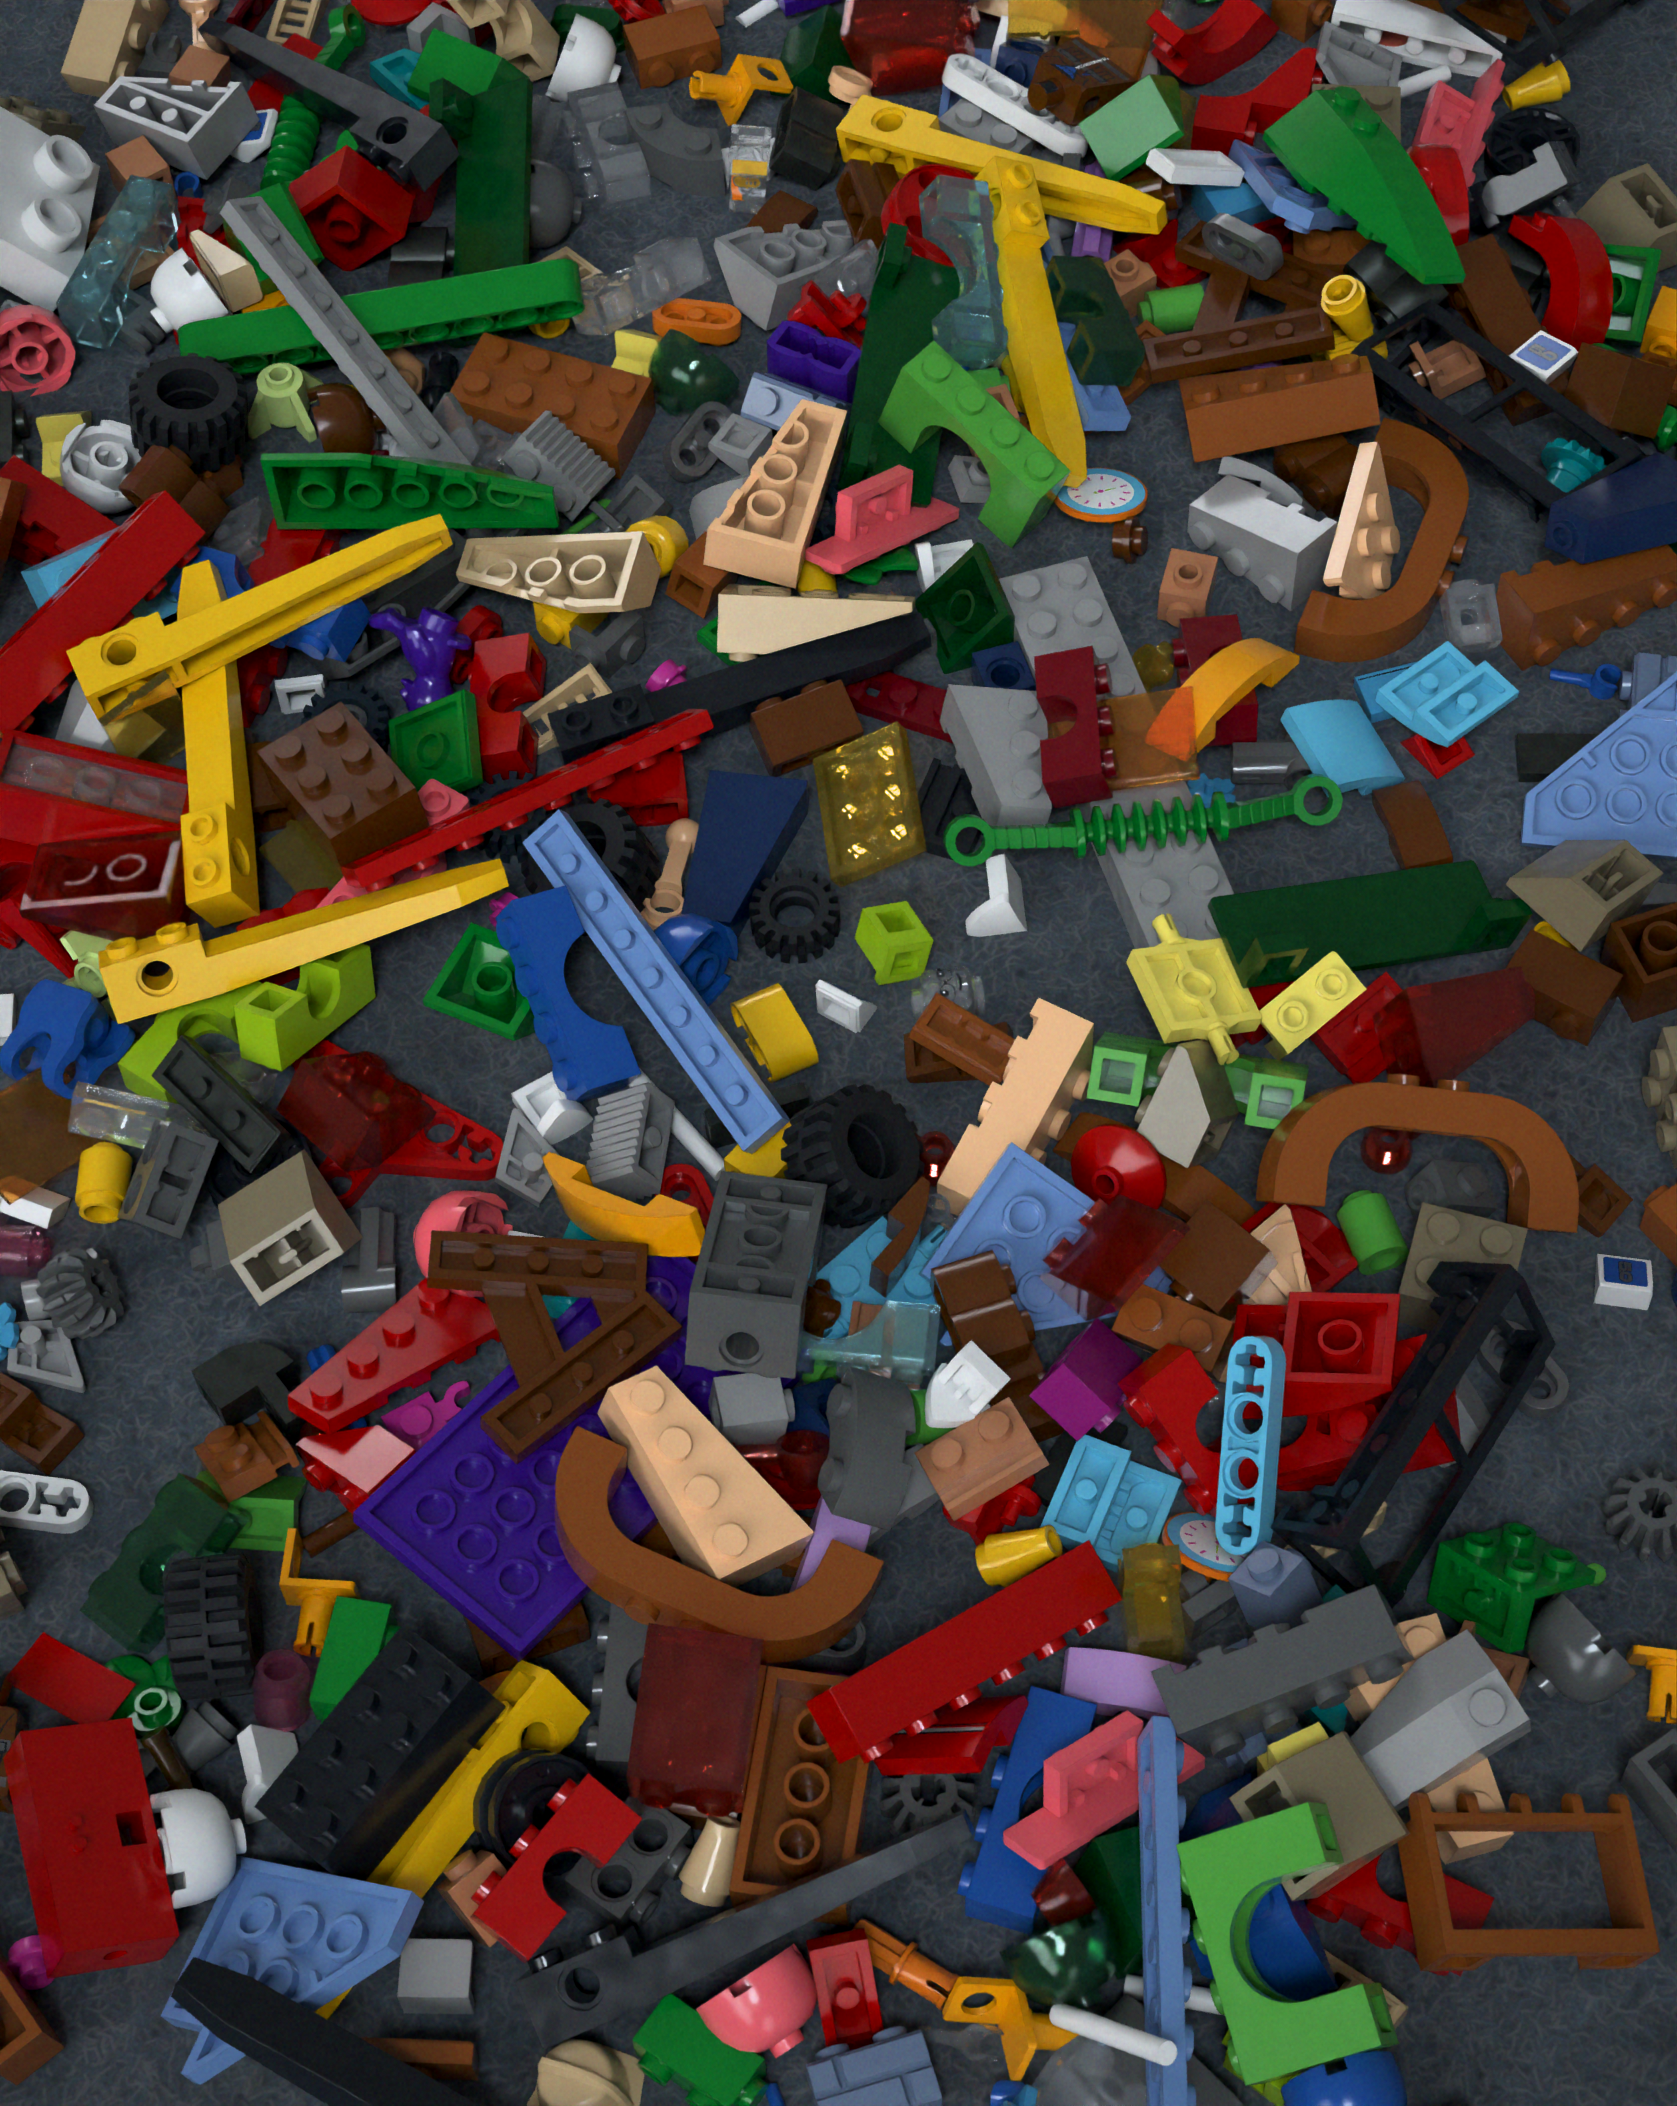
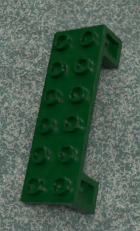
M527 77L473 96L445 78L430 82L429 118L442 124L448 135L458 141L457 151L460 154L457 157L454 277L529 264L533 81ZM526 326L488 332V334L502 336L524 329ZM482 334L441 341L454 348H464L478 343Z
M890 222L877 254L837 489L843 490L892 467L902 465L914 471L911 507L927 508L931 501L942 427L910 454L878 423V420L902 367L932 341L939 344L954 359L967 270L965 268L945 266L930 259L911 255L912 247L905 245L908 227Z
M1472 860L1213 897L1208 904V909L1243 989L1296 981L1332 951L1341 957L1352 972L1509 948L1533 915L1529 905L1521 898L1510 900L1492 898L1476 863Z

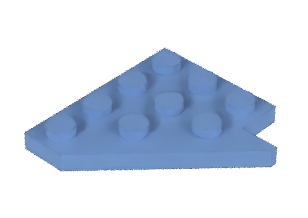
M1233 140L1228 157L1245 172L1243 177L1269 211L1286 219L1284 225L1287 228L1299 233L1309 234L1313 229L1331 231L1332 227L1352 229L1353 225L1358 224L1348 213L1337 216L1327 207L1329 198L1319 190L1318 193L1310 194L1301 187L1274 153L1267 154L1240 140Z
M1677 672L1525 795L1520 846L1553 849L1565 840H1627L1646 858L1677 861Z
M1012 1142L1007 1145L918 1274L930 1283L932 1268L993 1250L999 1264L1008 1263L1017 1288V1293L1011 1295L1018 1311L1023 1309L1028 1311L1035 1331L1092 1322L1096 1317L1100 1320L1117 1317L1133 1280L1166 1294L1170 1289L1169 1285L1172 1283L1154 1263L1163 1252L1161 1248ZM945 1329L936 1342L941 1347L953 1346L947 1329Z
M237 1856L235 1875L228 1887L219 1893L180 1976L192 1958L196 1957L250 1976L314 2012L400 1956L424 1901L413 1891ZM170 1995L161 2017L173 2026L200 2032L182 2069L181 2074L194 2084L201 2085L246 2056L217 2038Z

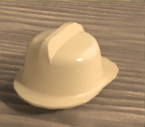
M566 2039L549 2051L545 2057L540 2058L537 2085L527 2106H640L645 2074L637 2067L639 2060L634 2056L590 2040Z

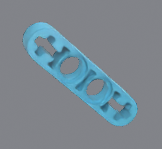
M1247 1336L1239 1339L1232 1346L1228 1357L1215 1532L1220 1546L1226 1552L1233 1555L1251 1554L1262 1541L1270 1543L1273 1530L1270 1527L1274 1522L1286 1357L1282 1346L1275 1339L1268 1336ZM1251 1354L1264 1357V1368L1250 1365ZM1246 1386H1264V1392H1246ZM1251 1401L1258 1404L1263 1412L1262 1426L1255 1433L1250 1432L1245 1427L1242 1417L1244 1408ZM1247 1457L1256 1463L1259 1472L1258 1481L1251 1489L1243 1486L1238 1477L1239 1465ZM1255 1498V1506H1248V1504L1238 1505L1237 1502L1238 1499ZM1237 1522H1243L1245 1525L1251 1526L1252 1533L1250 1537H1245L1244 1534L1237 1532Z

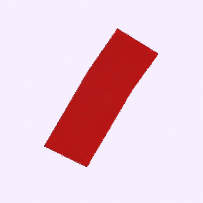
M45 1632L39 1636L26 1654L4 1678L28 1696L78 1724L108 1721L136 1686L134 1682L64 1645Z

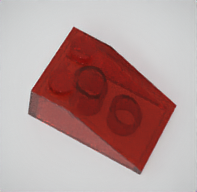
M181 830L39 844L19 908L22 918L111 941L125 937H134L136 941L156 935L158 929L172 923L183 922L187 926L192 909L186 905Z
M1121 1194L1108 1199L1106 1202L1098 1197L1077 1220L1084 1227L1070 1242L1065 1237H1062L1044 1256L1042 1261L1048 1267L1038 1278L1085 1321L1119 1311L1191 1228L1180 1219Z

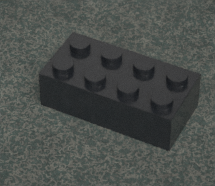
M403 1624L254 1807L333 1875L366 1881L506 1706L460 1667Z

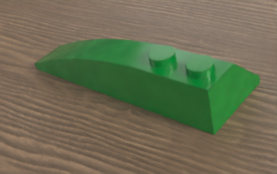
M1339 86L1335 90H1315L1265 130L1263 140L1301 187L1310 194L1318 193L1319 190L1328 197L1327 207L1337 216L1348 213L1358 222L1357 232L1367 240L1372 239L1386 244L1385 254L1423 285L1464 282L1466 274L1452 237L1421 174L1396 136L1384 124L1381 117L1365 102L1357 90L1346 86Z
M363 453L261 454L260 461L277 529H391L437 514H441L447 528L559 527L554 487L508 473L466 464L417 457Z

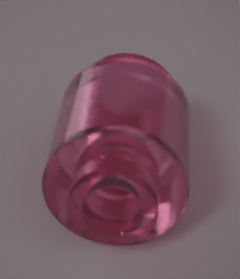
M0 1223V1276L35 1278L38 1275L39 1268H44L46 1263L49 1262L51 1251L49 1238L43 1237L41 1228L36 1225Z
M272 1650L266 1653L255 1667V1678L253 1679L255 1718L261 1726L283 1732L292 1731L302 1726L308 1720L311 1713V1704L309 1702L311 1694L309 1668L301 1657L291 1650Z

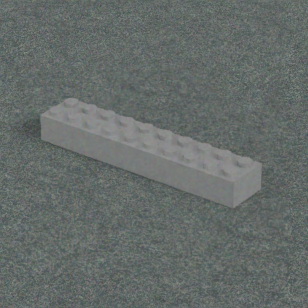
M1085 556L1000 578L1001 586L1015 615L1014 642L1018 641L1035 683L1034 656L1093 646L1099 663H1107L1109 666L1113 690L1111 693L1105 694L1106 705H1111L1116 734L1109 735L1108 739L1109 748L1114 747L1116 751L1119 777L1112 778L1113 798L1076 804V808L1080 809L1085 822H1090L1093 806H1100L1105 820H1110L1112 806L1117 803L1120 804L1125 817H1130L1132 804L1135 801H1140L1145 815H1150L1153 799H1160L1165 812L1170 813L1172 799L1177 796L1181 798L1185 810H1190L1192 796L1175 757L1146 745V735L1156 721L1157 715L1088 557ZM1062 721L1051 724L1047 722L1048 739L1064 735L1074 726L1075 722ZM1189 830L1186 844L1178 847L1173 833H1168L1164 849H1158L1153 835H1148L1145 851H1138L1133 838L1129 837L1126 851L1121 854L1118 853L1113 840H1108L1104 856H1098L1093 842H1091L1135 949L1154 947L1161 943L1156 930L1152 926V921L1161 914L1165 916L1166 914L1172 915L1180 935L1184 938L1200 941L1221 938L1208 909V904L1213 897L1231 895L1234 892L1208 832L1205 844H1198L1193 831Z

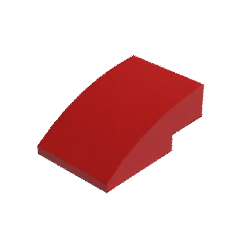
M1289 1292L1288 1305L1238 1304L1232 1346L1236 1341L1247 1336H1268L1275 1339L1282 1346L1286 1357L1282 1417L1314 1414L1351 1406L1392 1391L1401 1296L1400 1294ZM1251 1354L1250 1365L1264 1368V1357ZM1247 1385L1246 1392H1264V1386ZM1251 1401L1244 1408L1242 1417L1243 1419H1263V1412L1258 1404Z

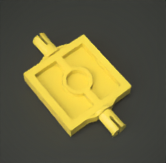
M1171 914L1157 916L1152 921V926L1156 930L1161 943L1154 947L1132 949L1126 963L1164 1043L1195 1039L1206 1040L1210 1042L1220 1065H1224L1225 1062L1226 1064L1234 1062L1239 1057V1053L1235 1049L1229 1035L1256 1031L1263 1019L1249 989L1242 988L1221 938L1201 941L1184 938L1180 935Z

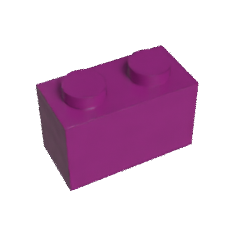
M1096 1317L1062 1350L1029 1396L1078 1441L1092 1427L1101 1433L1122 1411L1120 1406L1128 1398L1118 1385V1382L1144 1361Z

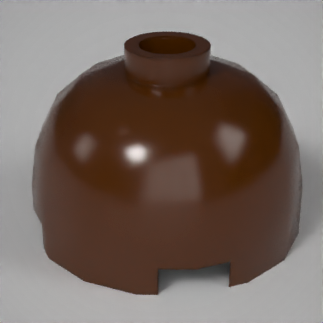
M335 382L306 389L309 402L318 400L320 404L311 408L324 453L370 454L372 450H378L377 432L386 430L385 425L374 410L366 404L365 399L354 386Z

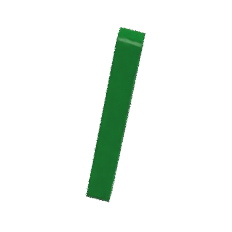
M554 259L340 296L382 351L482 334L483 332L488 333L568 319L581 314L585 309L579 266L571 259ZM290 305L187 323L177 330L180 356H188V353L198 354V357L217 358V363H228L233 367V372L240 373V375L261 372L264 368L276 363H289L296 366L333 359L321 342L313 336L310 328Z

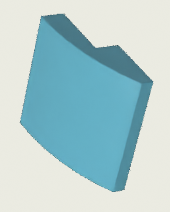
M1446 641L1379 688L1375 702L1412 731L1436 744L1449 747L1515 700L1520 691L1486 660L1475 666L1449 641Z
M1341 699L1316 701L1286 708L1280 721L1312 773L1322 774L1333 780L1340 788L1341 793L1358 789L1361 796L1372 793V790L1393 786L1405 780L1401 770L1357 701ZM1321 787L1325 792L1326 796L1329 797L1327 790L1324 787Z
M1085 1434L1074 1445L1040 1528L1046 1525L1053 1526L1060 1537L1062 1546L1069 1550L1089 1540L1106 1569L1143 1583L1162 1536L1165 1523L1169 1519L1180 1492L1182 1480L1131 1461V1451Z

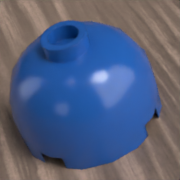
M694 913L671 917L658 926L654 933L709 1007L727 988L731 976L724 972L729 958L737 962V936L730 927L708 917Z
M1372 2051L1343 2057L1346 2066L1329 2072L1326 2071L1324 2064L1319 2065L1292 2078L1281 2088L1284 2106H1407L1408 2099L1401 2069L1397 2066L1395 2057L1390 2051Z

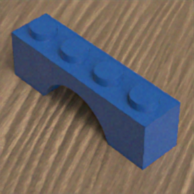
M197 545L200 548L199 552L184 566L186 567L209 559L219 570L228 599L254 588L255 582L234 554ZM182 571L170 589L177 602ZM360 597L268 644L283 649L285 646L296 648L318 660H323L327 657L345 662L372 615Z
M566 885L511 900L495 917L497 921L496 933L501 946L508 950L516 969L515 982L522 996L527 997L533 1012L536 1036L542 1044L546 1045L553 1063L552 1073L555 1084L560 1091L565 1093L567 1100L578 1103L624 1089L641 1074L623 1026L605 1024L588 1016L573 1001L565 983L564 963L567 952L571 945L585 932Z
M1031 1686L1027 1697L1029 1704L1014 1735L1015 1739L1010 1755L1000 1754L995 1765L991 1788L999 1791L993 1809L983 1807L977 1823L974 1841L982 1843L977 1862L966 1861L957 1892L958 1895L965 1896V1916L1029 1935H1033L1049 1882L1050 1866L1044 1870L1037 1869L1003 1844V1832L1019 1822L1025 1803L1036 1790L1043 1786L1044 1760L1092 1732L1095 1728L1097 1704Z

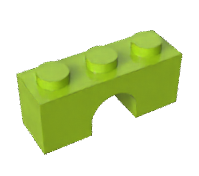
M361 943L300 965V980L296 991L266 981L235 1004L234 1013L241 1058L282 1072L376 998L370 946Z
M256 981L214 997L159 1012L153 1025L139 1040H134L128 1051L117 1063L125 1086L173 1117L182 1105L151 1075L181 1035L192 1037L195 1040L199 1036L216 1033L224 1035L239 1044L234 1005L263 983Z

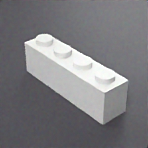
M1337 0L1334 7L1331 24L1402 56V62L1432 69L1446 64L1452 73L1481 77L1497 59H1502L1503 54L1448 15L1406 0ZM1485 29L1506 44V36Z

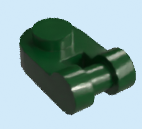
M561 4L554 9L550 25L560 36V42L565 44L574 18L578 14L593 20L608 31L613 37L616 53L625 51L622 22L615 10L573 4Z

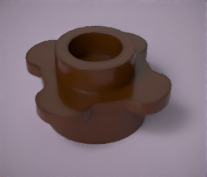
M824 1279L816 1280L813 1287L808 1286L806 1293L803 1329L806 1330V1340L812 1343H818L822 1339L824 1330L831 1328L841 1313V1304L831 1295L830 1282Z

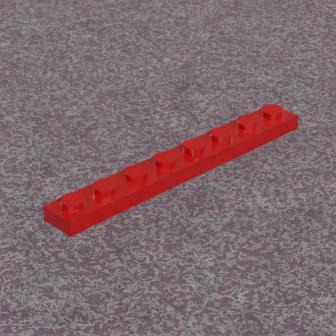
M687 709L340 866L347 885L357 888L365 887L367 892L382 889L395 882L393 874L411 867V870L414 872L428 868L440 861L438 854L455 846L457 851H462L482 843L485 840L482 833L498 826L501 831L518 827L529 820L526 813L542 806L545 811L564 806L573 800L570 793L586 786L588 791L603 788L616 781L614 773L630 767L631 771L647 768L659 761L658 753L673 747L674 752L691 748L702 741L700 734L714 728L708 710Z

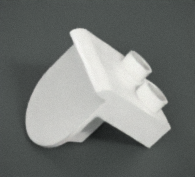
M0 106V286L32 305H38L53 312L79 283L100 166L92 162L86 151L74 140L62 135L49 136Z

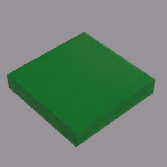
M463 689L388 720L391 759L416 787L417 792L429 779H435L459 793L483 783L474 693Z

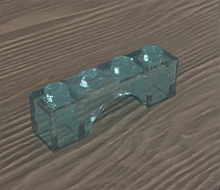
M939 174L918 196L923 238L942 249L952 261L959 277L960 294L958 299L952 300L932 320L933 339L960 366L986 369L1006 350L1008 342V331L1004 326L1002 313L1003 288L999 284L997 268L999 249L994 241L992 223L994 205L990 201L988 182Z
M130 175L56 301L61 321L68 328L73 342L106 350L110 348L127 318L128 289L138 260L146 250L164 253L181 224L172 184Z
M886 1300L876 1318L856 1334L843 1338L829 1339L817 1337L803 1331L802 1349L796 1373L813 1374L814 1365L836 1367L835 1375L844 1377L848 1367L851 1366L867 1372L869 1370L890 1372V1379L906 1384H923V1376H933L936 1370L941 1305Z

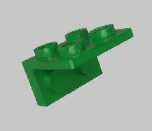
M1506 1523L1503 1527L1483 1532H1469L1463 1537L1440 1542L1426 1602L1460 1624H1463L1464 1620L1476 1622V1634L1509 1654L1524 1649L1535 1599L1593 1584L1596 1571L1579 1562L1578 1557L1573 1552L1554 1547L1536 1536V1531L1533 1528L1521 1523Z

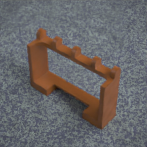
M1411 1793L1408 1802L1411 1820L1405 1824L1410 1834L1398 1842L1420 1971H1474L1494 1957L1577 1956L1579 1970L1634 1968L1660 1952L1630 1803L1625 1794H1611L1607 1801L1608 1813H1585L1582 1798L1577 1793H1565L1562 1796V1813H1533L1528 1794L1513 1793L1509 1799L1510 1813L1480 1812L1478 1800L1474 1793H1459L1456 1800L1457 1812H1432L1427 1793ZM1436 1831L1594 1832L1613 1929L1453 1930Z

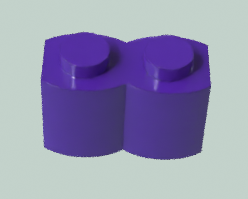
M782 321L766 341L768 373L788 379L789 382L799 383L852 404L861 351L855 345L845 340L834 337H822L819 332L806 324L795 321Z

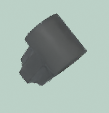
M1289 734L1283 740H1257V742H1233L1231 744L1230 765L1232 783H1285V786L1291 790L1300 778L1313 774ZM1321 786L1314 787L1315 792L1323 790Z
M379 1207L361 1208L358 1213L349 1215L363 1238L348 1249V1266H343L341 1287L345 1313L387 1311L397 1302L395 1289L400 1288V1273L396 1263L395 1214L383 1211Z

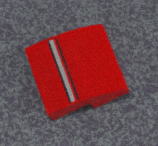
M1025 1695L979 1697L952 1712L949 1704L946 1703L934 1710L939 1719L937 1723L910 1738L904 1729L890 1736L895 1747L873 1761L882 1776L981 1773L993 1746H1010L1029 1702Z

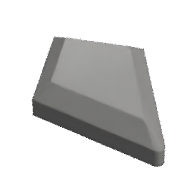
M516 1108L511 1112L494 1182L539 1208L553 1188L542 1157L548 1152L559 1154Z
M52 1320L14 1322L19 1324L20 1336L15 1349H8L7 1371L9 1375L80 1393L86 1391L71 1339L64 1335L62 1327L54 1328Z

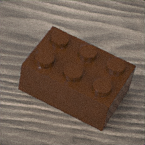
M341 701L256 751L273 792L342 875L340 866L429 826L416 787Z

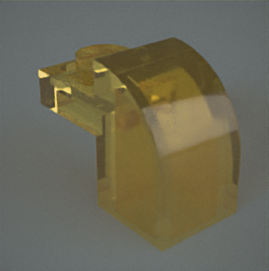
M1144 1543L1135 1548L1122 1549V1558L1118 1559V1592L1123 1599L1119 1601L1126 1653L1170 1662L1183 1661L1185 1629L1179 1595L1182 1566L1179 1545L1162 1546L1157 1543Z

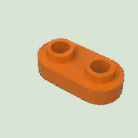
M666 298L657 302L652 308V327L656 334L664 338L675 339V341L684 340L708 343L712 346L721 347L730 344L740 337L741 312L736 307L726 303L685 298Z

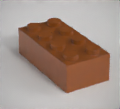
M483 332L446 397L452 432L511 448L519 436L545 411H551L552 417H558L559 423L566 424L567 430H573V435L579 436L581 442L587 443L588 449H594L595 455H601V460L608 462L609 468H615L616 474L613 477L618 479L622 478L656 413L652 378Z
M768 1666L729 1888L733 1908L861 1852L875 1762L872 1760L864 1764L860 1755H857L839 1765L805 1703L849 1677ZM853 1900L812 1921L849 1927Z

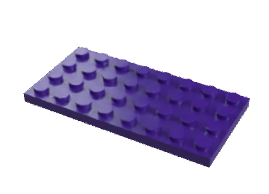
M647 1255L646 1292L682 1326L681 1338L631 1377L654 1366H658L712 1423L708 1400L713 1377L744 1374L745 1372L730 1370L712 1371L704 1367L685 1365L689 1292L696 1265L686 1257ZM579 1298L552 1323L564 1353L601 1325L590 1298ZM801 1349L795 1379L780 1377L783 1389H791L802 1378L805 1369L812 1361L813 1357L803 1349ZM509 1364L353 1512V1522L520 1662L591 1591L566 1560L556 1532L555 1481L561 1455L576 1426L608 1440H613L597 1414L604 1399L602 1398L516 1465L480 1428V1417L519 1388ZM626 1465V1473L608 1506V1510L620 1532L637 1544L659 1521Z

